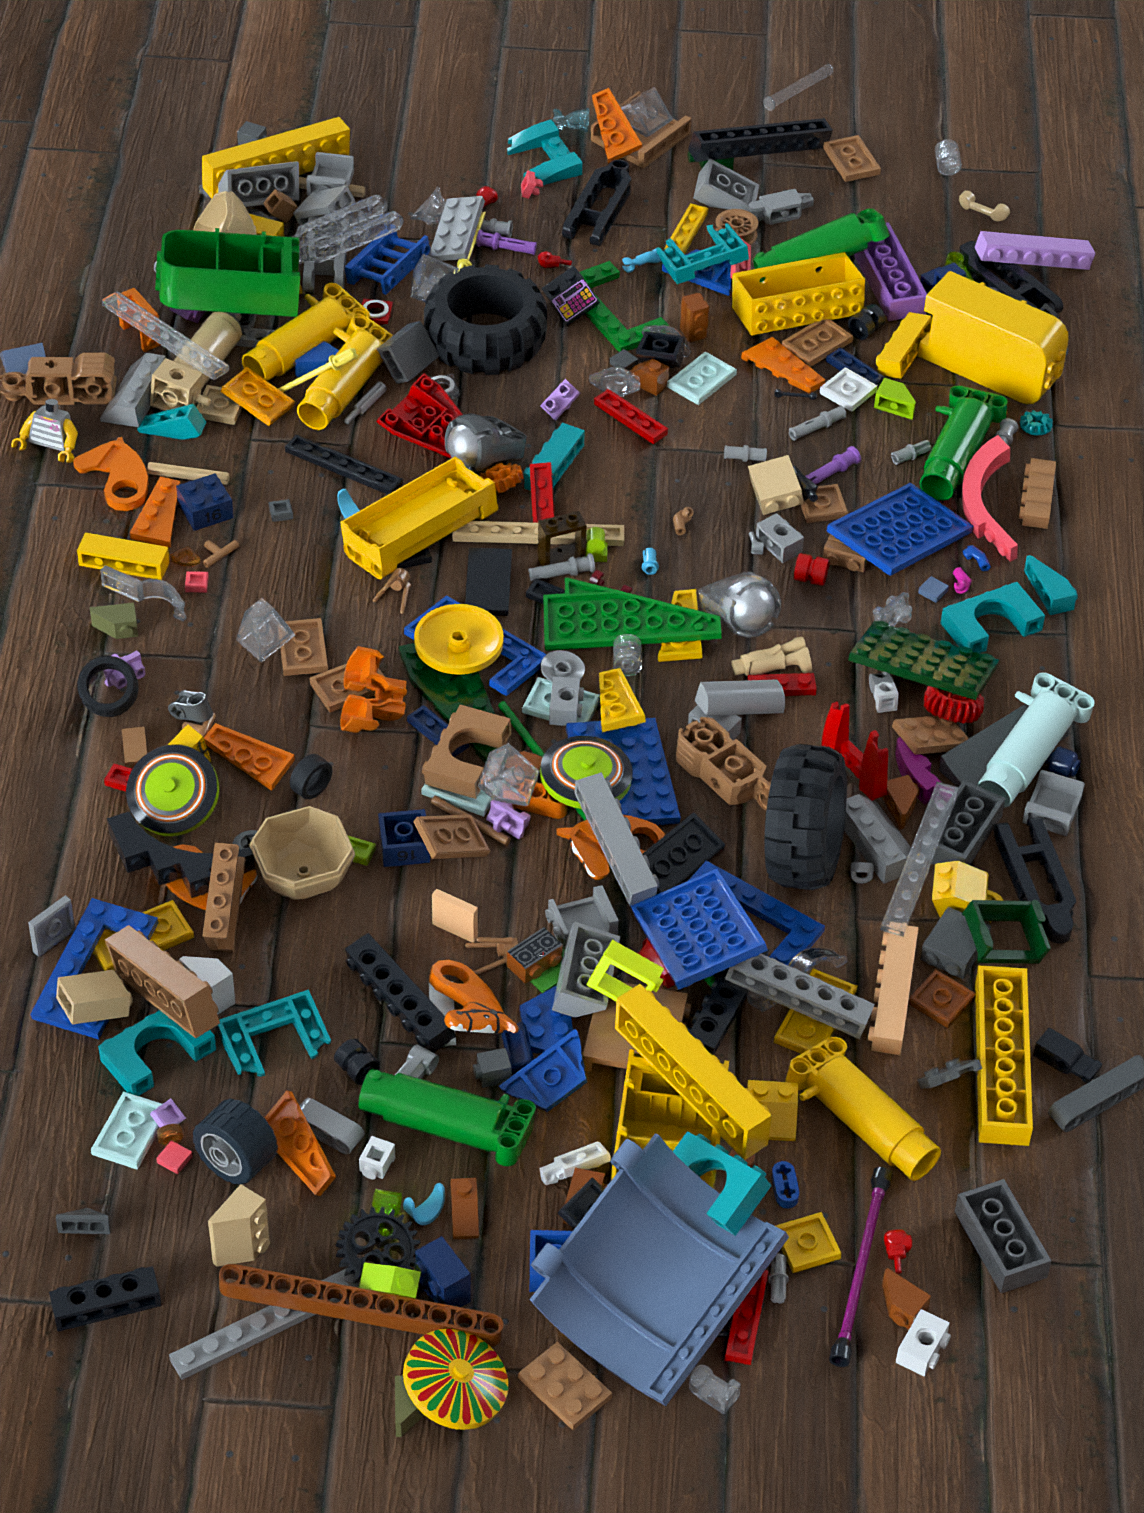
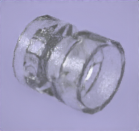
M953 140L939 142L935 147L937 169L945 176L954 175L960 171L962 166L959 146Z
M624 634L618 636L613 642V669L621 668L624 676L636 675L642 669V642L637 636Z

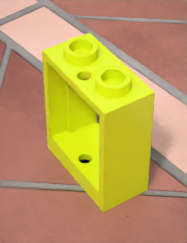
M612 940L586 985L617 1001L619 996L631 990L632 987L605 973L610 964L646 983L645 989L651 992H657L661 986L663 979L660 976L664 968Z

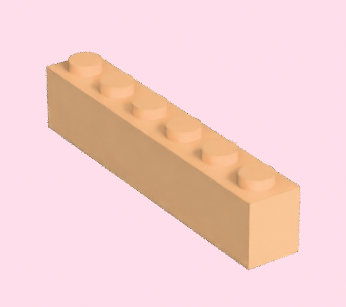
M890 923L889 932L883 933L882 946H886V951L881 950L879 964L884 966L883 969H878L876 983L881 984L880 988H875L873 1002H877L878 1007H873L871 1021L875 1022V1027L870 1026L868 1041H872L871 1051L894 1055L901 1054L918 927Z

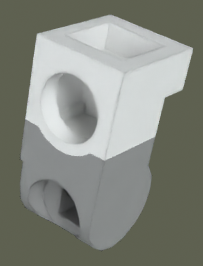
M887 672L870 674L869 686L876 701L877 713L897 711L899 693L890 674Z

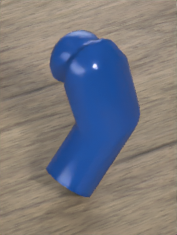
M973 545L967 546L968 548L963 550V555L967 560H970L972 557L977 560L981 571L990 569V563L984 552Z

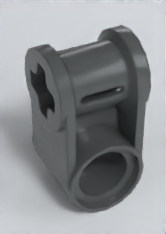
M182 690L179 693V698L168 706L170 714L179 720L184 719L202 723L213 716V710L208 699L202 692Z

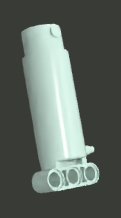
M1048 673L1037 674L1031 689V696L1020 691L1016 692L1015 697L1029 705V707L987 764V771L977 786L1004 797V808L1010 806L1018 793L1024 792L1072 722L1085 723L1090 719L1095 704L1094 699L1090 695Z

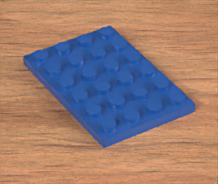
M908 483L828 524L827 532L891 576L972 533L974 526L912 483Z
M645 718L646 722L636 726H627L602 732L601 721L566 723L568 738L574 736L601 738L618 746L629 758L633 775L629 791L619 801L623 815L647 820L656 825L680 823L681 817L655 718Z
M714 869L631 906L635 918L678 990L768 951L765 941L718 869Z

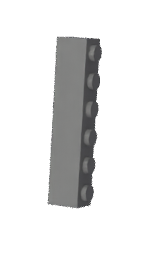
M602 772L576 780L575 796L629 906L655 896L657 888H659L658 878L655 874L652 875L649 869V860L646 855H642L639 840L630 831V822L627 817L623 816L621 804L612 794L610 781L605 780Z

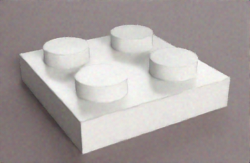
M846 367L820 387L821 395L851 412L877 391V385Z

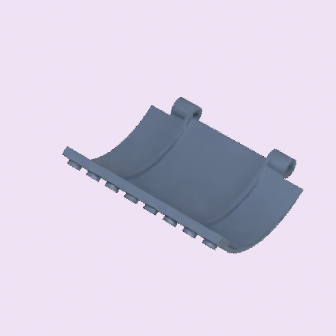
M655 1133L644 1149L633 1141L625 1139L610 1159L612 1165L619 1171L560 1249L547 1243L531 1263L532 1268L545 1277V1280L530 1298V1301L560 1332L591 1358L635 1389L667 1406L789 1236L782 1229L768 1222H763L750 1215L736 1236L717 1226L706 1213L720 1193L686 1166L667 1146L660 1135Z

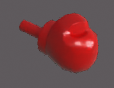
M489 186L480 188L476 193V196H483L485 200L483 208L490 203H495L498 199L497 192Z
M544 251L538 255V262L544 268L559 267V264L570 266L572 264L571 260L560 259V256L552 255L551 252Z
M893 1229L884 1234V1243L888 1259L894 1260L895 1273L901 1274V1259L906 1258V1253L911 1250L912 1236L906 1234L902 1229Z

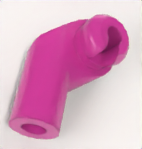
M958 567L953 571L954 577L958 580L957 584L954 583V588L957 593L964 594L971 585V579L961 567Z

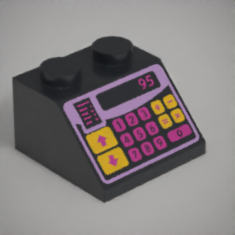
M575 266L541 288L567 326L600 304Z

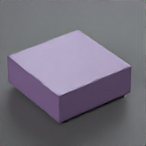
M171 1098L150 1113L165 1134L186 1119Z

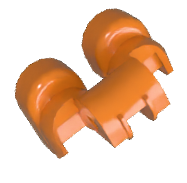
M358 646L347 662L344 673V688L357 692L367 688L374 691L375 694L374 698L371 699L349 694L344 702L341 713L340 726L342 731L358 733L362 729L368 731L376 730L380 724L373 717L392 721L398 720L404 715L406 703L403 702V697L407 695V681L384 677L377 673L379 665L384 659V656L378 650Z

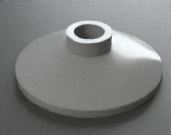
M559 650L544 656L541 661V672L551 682H553V676L580 678L581 680L585 673V666L577 655Z

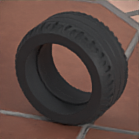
M100 656L89 661L80 672L77 682L78 693L83 704L92 713L103 717H114L126 712L134 704L139 689L138 680L132 667L123 659L114 656ZM106 669H114L121 672L127 680L125 694L118 701L110 704L95 701L89 692L91 679L95 674Z

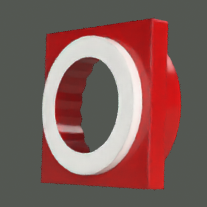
M363 299L362 305L367 310L370 308L384 309L379 314L370 313L369 319L378 325L388 324L391 318L393 302Z

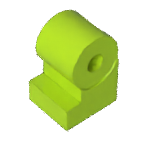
M600 527L589 528L586 533V556L588 553H592L594 562H607L605 531Z

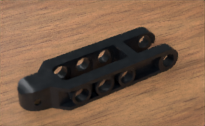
M613 160L608 166L595 169L564 222L562 237L574 239L581 225L585 224L595 227L592 237L590 236L589 239L590 244L602 245L631 194L630 182L632 178L629 175V163L627 161ZM607 187L615 189L613 197L609 198V204L606 209H603L602 212L591 209L602 189Z
M969 241L960 245L958 259L960 264L967 270L966 278L979 284L983 282L986 284V287L1018 301L1025 300L1032 307L1035 306L1031 302L1040 309L1047 303L1057 314L1063 311L1061 298L1018 264L981 261L975 249L977 242ZM986 268H991L992 270H994L997 274L1000 275L1001 279H1005L1006 281H1008L1010 284L1013 285V288L1016 290H1013L1010 286H1008L1006 283H1004L1001 279H999Z
M1042 818L1027 819L1026 825L1029 826L1032 845L1018 847L1007 822L994 824V839L1019 901L1037 900L1045 916L1042 926L1047 938L1053 943L1058 944L1068 942L1073 929L1072 916L1074 913L1072 908H1074L1077 900ZM1038 860L1040 865H1043L1047 874L1046 880L1051 884L1055 893L1054 899L1058 901V904L1046 905L1041 903L1025 862Z

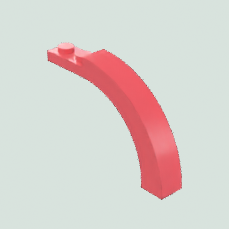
M997 435L974 454L966 468L962 490L963 511L966 521L974 526L972 532L979 539L985 535L988 542H992L997 547L998 552L1011 562L1017 559L1018 544L991 517L981 498L983 487L989 477L1001 466L1010 462V447Z

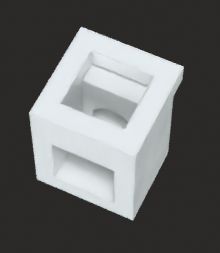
M371 1136L359 1158V1170L362 1171L366 1178H384L390 1164L395 1160V1144Z

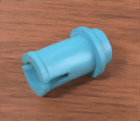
M646 548V551L643 550L644 562L642 563V570L647 575H653L659 569V564L656 561V550L653 548Z

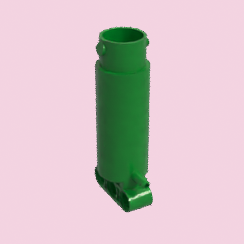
M869 208L859 212L857 215L855 213L847 214L772 246L771 250L766 253H757L752 258L754 268L758 269L843 252L849 257L866 250L868 242L884 240L890 234L884 217L873 208ZM762 277L760 282H763L766 277Z
M960 385L953 386L950 389L949 407L937 405L935 409L936 412L948 415L949 417L925 462L924 473L919 482L923 492L937 501L948 500L952 497L956 487L963 482L966 468L974 454L978 451L991 423H1000L1006 418L1007 398L1002 395Z
M371 1069L367 1073L359 1096V1109L362 1111L383 1116L386 1122L489 1152H496V1162L507 1167L516 1164L534 1128L536 1106L532 1101L522 1099L516 1101L512 1107L508 1105L510 1097L507 1094H503L499 1101L406 1074L397 1073L392 1075L375 1069Z

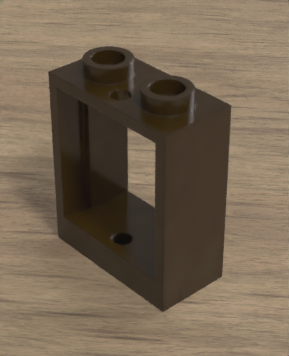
M579 511L538 521V560L542 566L565 562L570 557L579 558L586 555L587 525ZM575 532V543L550 548L552 537Z

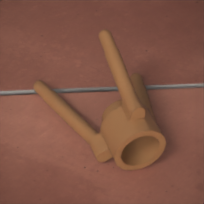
M397 568L385 586L373 598V602H377L389 587L396 591L404 589L400 613L403 614L411 584L408 582L410 579L408 571L403 568Z
M478 937L477 941L480 943H466L465 947H497L498 956H503V959L473 971L479 975L507 963V951L516 946L518 941L516 937Z

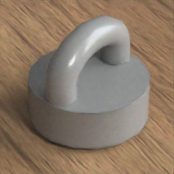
M852 862L850 867L852 880L861 884L871 881L874 864L871 862ZM856 872H867V876L860 878L856 876Z

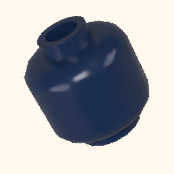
M1059 746L1054 752H1051L1045 763L1048 764V772L1070 778L1071 776L1075 777L1081 760H1078L1076 752Z

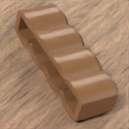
M1031 458L1030 464L1026 463L1024 476H1028V478H1024L1022 490H1026V492H1022L1021 504L1024 506L1020 507L1019 519H1023L1022 526L1048 529L1056 461Z

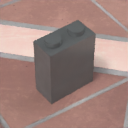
M421 321L407 324L377 348L396 384L410 381L439 357L436 347Z
M947 907L924 942L920 960L940 968L950 975L964 979L976 961L978 952L965 916H962V912ZM985 923L990 932L991 926Z

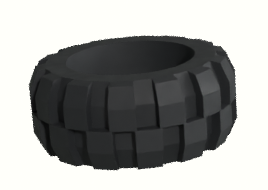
M485 264V267L475 268L472 265L460 268V271L456 274L448 273L440 279L438 284L434 285L425 300L424 327L436 347L439 359L448 366L456 365L461 372L474 374L476 371L485 372V375H497L501 370L507 369L510 372L522 367L525 360L530 361L538 353L546 338L547 306L537 285L530 278L524 279L521 272L511 268L508 270L499 269V265ZM476 314H495L508 318L509 321L496 325H476L461 319Z
M796 744L784 748L780 752L779 759H777L766 810L765 865L769 878L783 887L815 890L829 885L834 877L844 834L847 774L844 757L841 753L830 747Z

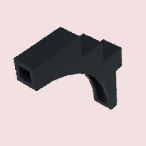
M129 811L107 818L110 837L127 873L150 866L159 886L182 878L191 898L208 893L213 853H195L164 844L147 834L136 823ZM251 848L239 850L238 857H245L246 859L244 873L254 870L255 862Z

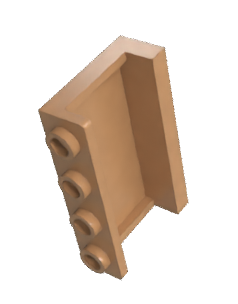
M215 843L202 936L210 950L234 952L246 862L245 857H238L239 846L237 844Z

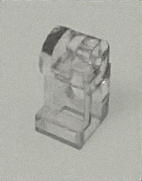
M697 1365L690 1373V1391L723 1415L740 1396L741 1384L732 1378L729 1383H726L714 1375L712 1370L706 1365Z

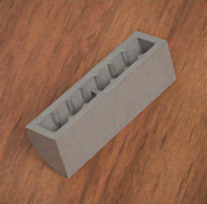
M778 680L700 682L695 702L706 716L784 713L785 709L784 690Z

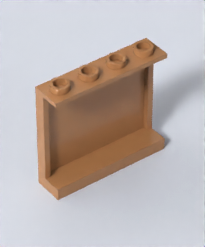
M638 91L619 106L641 141L642 148L622 158L644 169L691 133V118L685 115L677 121L640 102L641 92ZM597 121L591 125V141L604 148Z
M625 983L632 988L637 986L636 984ZM658 989L657 992L652 991L656 1000L662 1006H666L672 1016L678 1022H682L687 1028L684 1018H689L691 1004L687 1003L688 993ZM611 998L608 999L606 1010L595 1012L592 1015L583 1052L585 1071L592 1072L594 1063L627 1069L629 1049H635L615 1029L616 1001Z

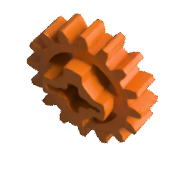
M498 463L491 469H487L486 473H480V477L484 480L489 478L495 482V489L498 493H503L509 490V488L515 487L516 483H521V479H524L521 466L517 464L511 465V463L507 465Z

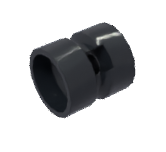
M869 304L849 319V330L857 339L865 340L885 324V314L877 305Z
M357 1038L347 1040L335 1052L334 1061L347 1072V1075L357 1085H363L369 1070L375 1069L379 1071L380 1062L371 1052L367 1053V1048Z

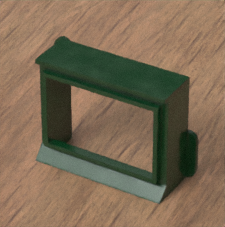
M972 900L962 912L978 952L977 963L1039 964L1051 949L1042 926L1045 916L1037 900ZM984 921L1020 922L1030 950H992L993 941Z

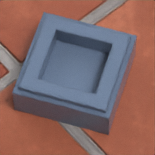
M931 576L919 587L918 593L937 603L948 592L949 586Z

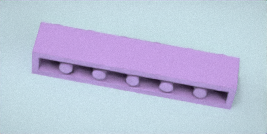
M980 231L975 246L981 261L1089 270L1095 256V251L1088 240Z

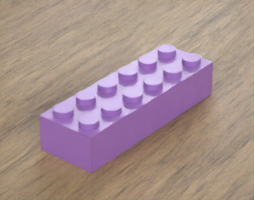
M888 222L886 226L890 236L878 242H868V248L854 254L888 321L904 319L909 312L926 315L924 307L927 293Z

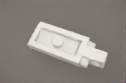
M597 1141L554 1158L553 1163L539 1168L541 1180L545 1185L557 1183L558 1180L572 1177L575 1167L586 1170L600 1167L602 1164L610 1162V1153Z

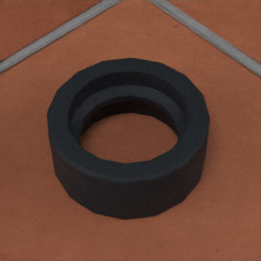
M318 754L306 756L297 764L291 774V789L304 799L310 800L317 797L331 780L333 773L332 765Z

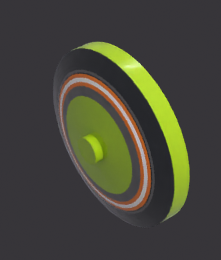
M574 736L556 742L545 752L541 761L540 778L544 788L553 798L565 805L582 809L574 793L576 780L602 772L605 780H609L611 783L614 798L620 801L630 789L633 770L627 755L613 743L592 736Z
M184 745L162 746L147 753L132 769L126 787L127 803L135 819L147 830L163 836H178L198 828L212 814L219 796V781L212 764L202 753Z

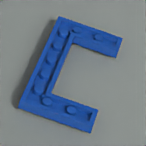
M446 595L404 628V635L414 640L416 626L427 613L441 606L460 603ZM503 629L504 642L501 654L511 659L512 662L490 679L489 686L507 696L541 669V661L546 654Z
M705 861L689 880L718 869L744 910L788 933L769 957L794 968L804 956L802 952L809 950L824 933L825 925L714 864Z
M91 898L31 1012V1018L99 1040L109 1019L72 1025L56 999L58 977L82 974L105 929L118 932L130 925L136 931H141L145 938L150 941L159 923L158 917Z

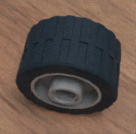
M223 1100L193 1130V1143L202 1161L217 1176L232 1184L243 1185L248 1183L277 1154V1139L266 1119L252 1106L240 1100Z

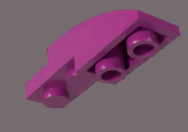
M901 737L897 738L895 756L901 775H909L913 783L917 784L919 788V796L917 798L924 805L932 801L943 811L954 795V792L939 781L936 775L930 773L932 763L921 754L915 755Z

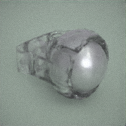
M744 572L704 586L698 591L701 611L720 616V620L726 628L744 638L757 637L769 631L774 625L770 621L772 616L777 619L781 611V599L777 588L767 579L752 572Z

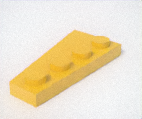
M696 589L674 591L671 604L698 610ZM701 640L661 643V650L658 653V662L702 658Z
M621 668L600 672L602 732L627 726H636L646 722L645 714Z

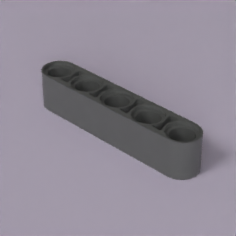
M1136 1055L1066 1095L1049 1108L1048 1115L1064 1132H1069L1144 1088V1058L1141 1055Z

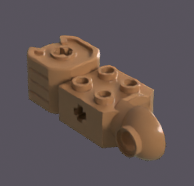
M82 353L75 361H73V357H31L26 374L8 372L0 376V393L10 401H17L26 396L33 405H45V401L48 399L57 400L58 405H75V402L83 404H108L115 396L117 377L114 376L115 359L107 353Z
M700 717V723H698V720L691 722L686 726L685 732H683L684 729H679L676 749V762L691 776L701 778L729 805L745 803L755 798L760 807L765 811L767 810L771 782L765 779L767 766L740 741L737 739L732 740L729 732L713 718Z

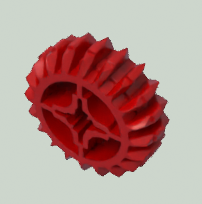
M928 686L924 694V707L933 716H938L939 719H945L947 722L972 723L973 721H978V718L983 713L984 697L980 694L977 700H973Z

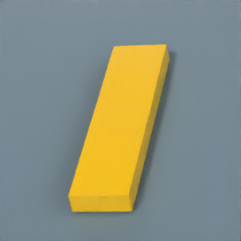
M690 203L670 237L684 255L708 214L707 207Z

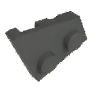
M955 1058L945 1062L946 1067L940 1070L938 1067L925 1071V1076L917 1080L921 1089L932 1088L959 1078L961 1074L968 1071H978L982 1069L979 1059L960 1061L959 1058Z

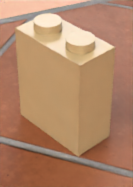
M789 455L748 466L750 480L763 515L804 504L802 490Z
M114 970L58 977L56 999L72 1025L129 1016V1006H132L133 1002L132 995L126 990L123 980L119 979Z

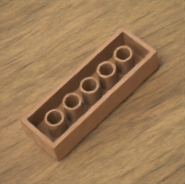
M128 925L105 939L119 979L121 978L123 982L161 1010V1012L194 1038H198L220 1024L217 1015L219 1009L212 999L211 994L213 990L207 981L200 980L194 971L187 970L179 960H174L166 950L162 951L158 948L157 944L153 940L149 941L145 938L141 931H136Z

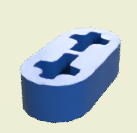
M786 1161L777 1162L772 1168V1184L776 1202L780 1207L793 1208L799 1200V1187L795 1169L791 1163ZM780 1172H784V1174L787 1175L786 1180H783L782 1174H780ZM785 1189H788V1194L791 1198H787L784 1195Z

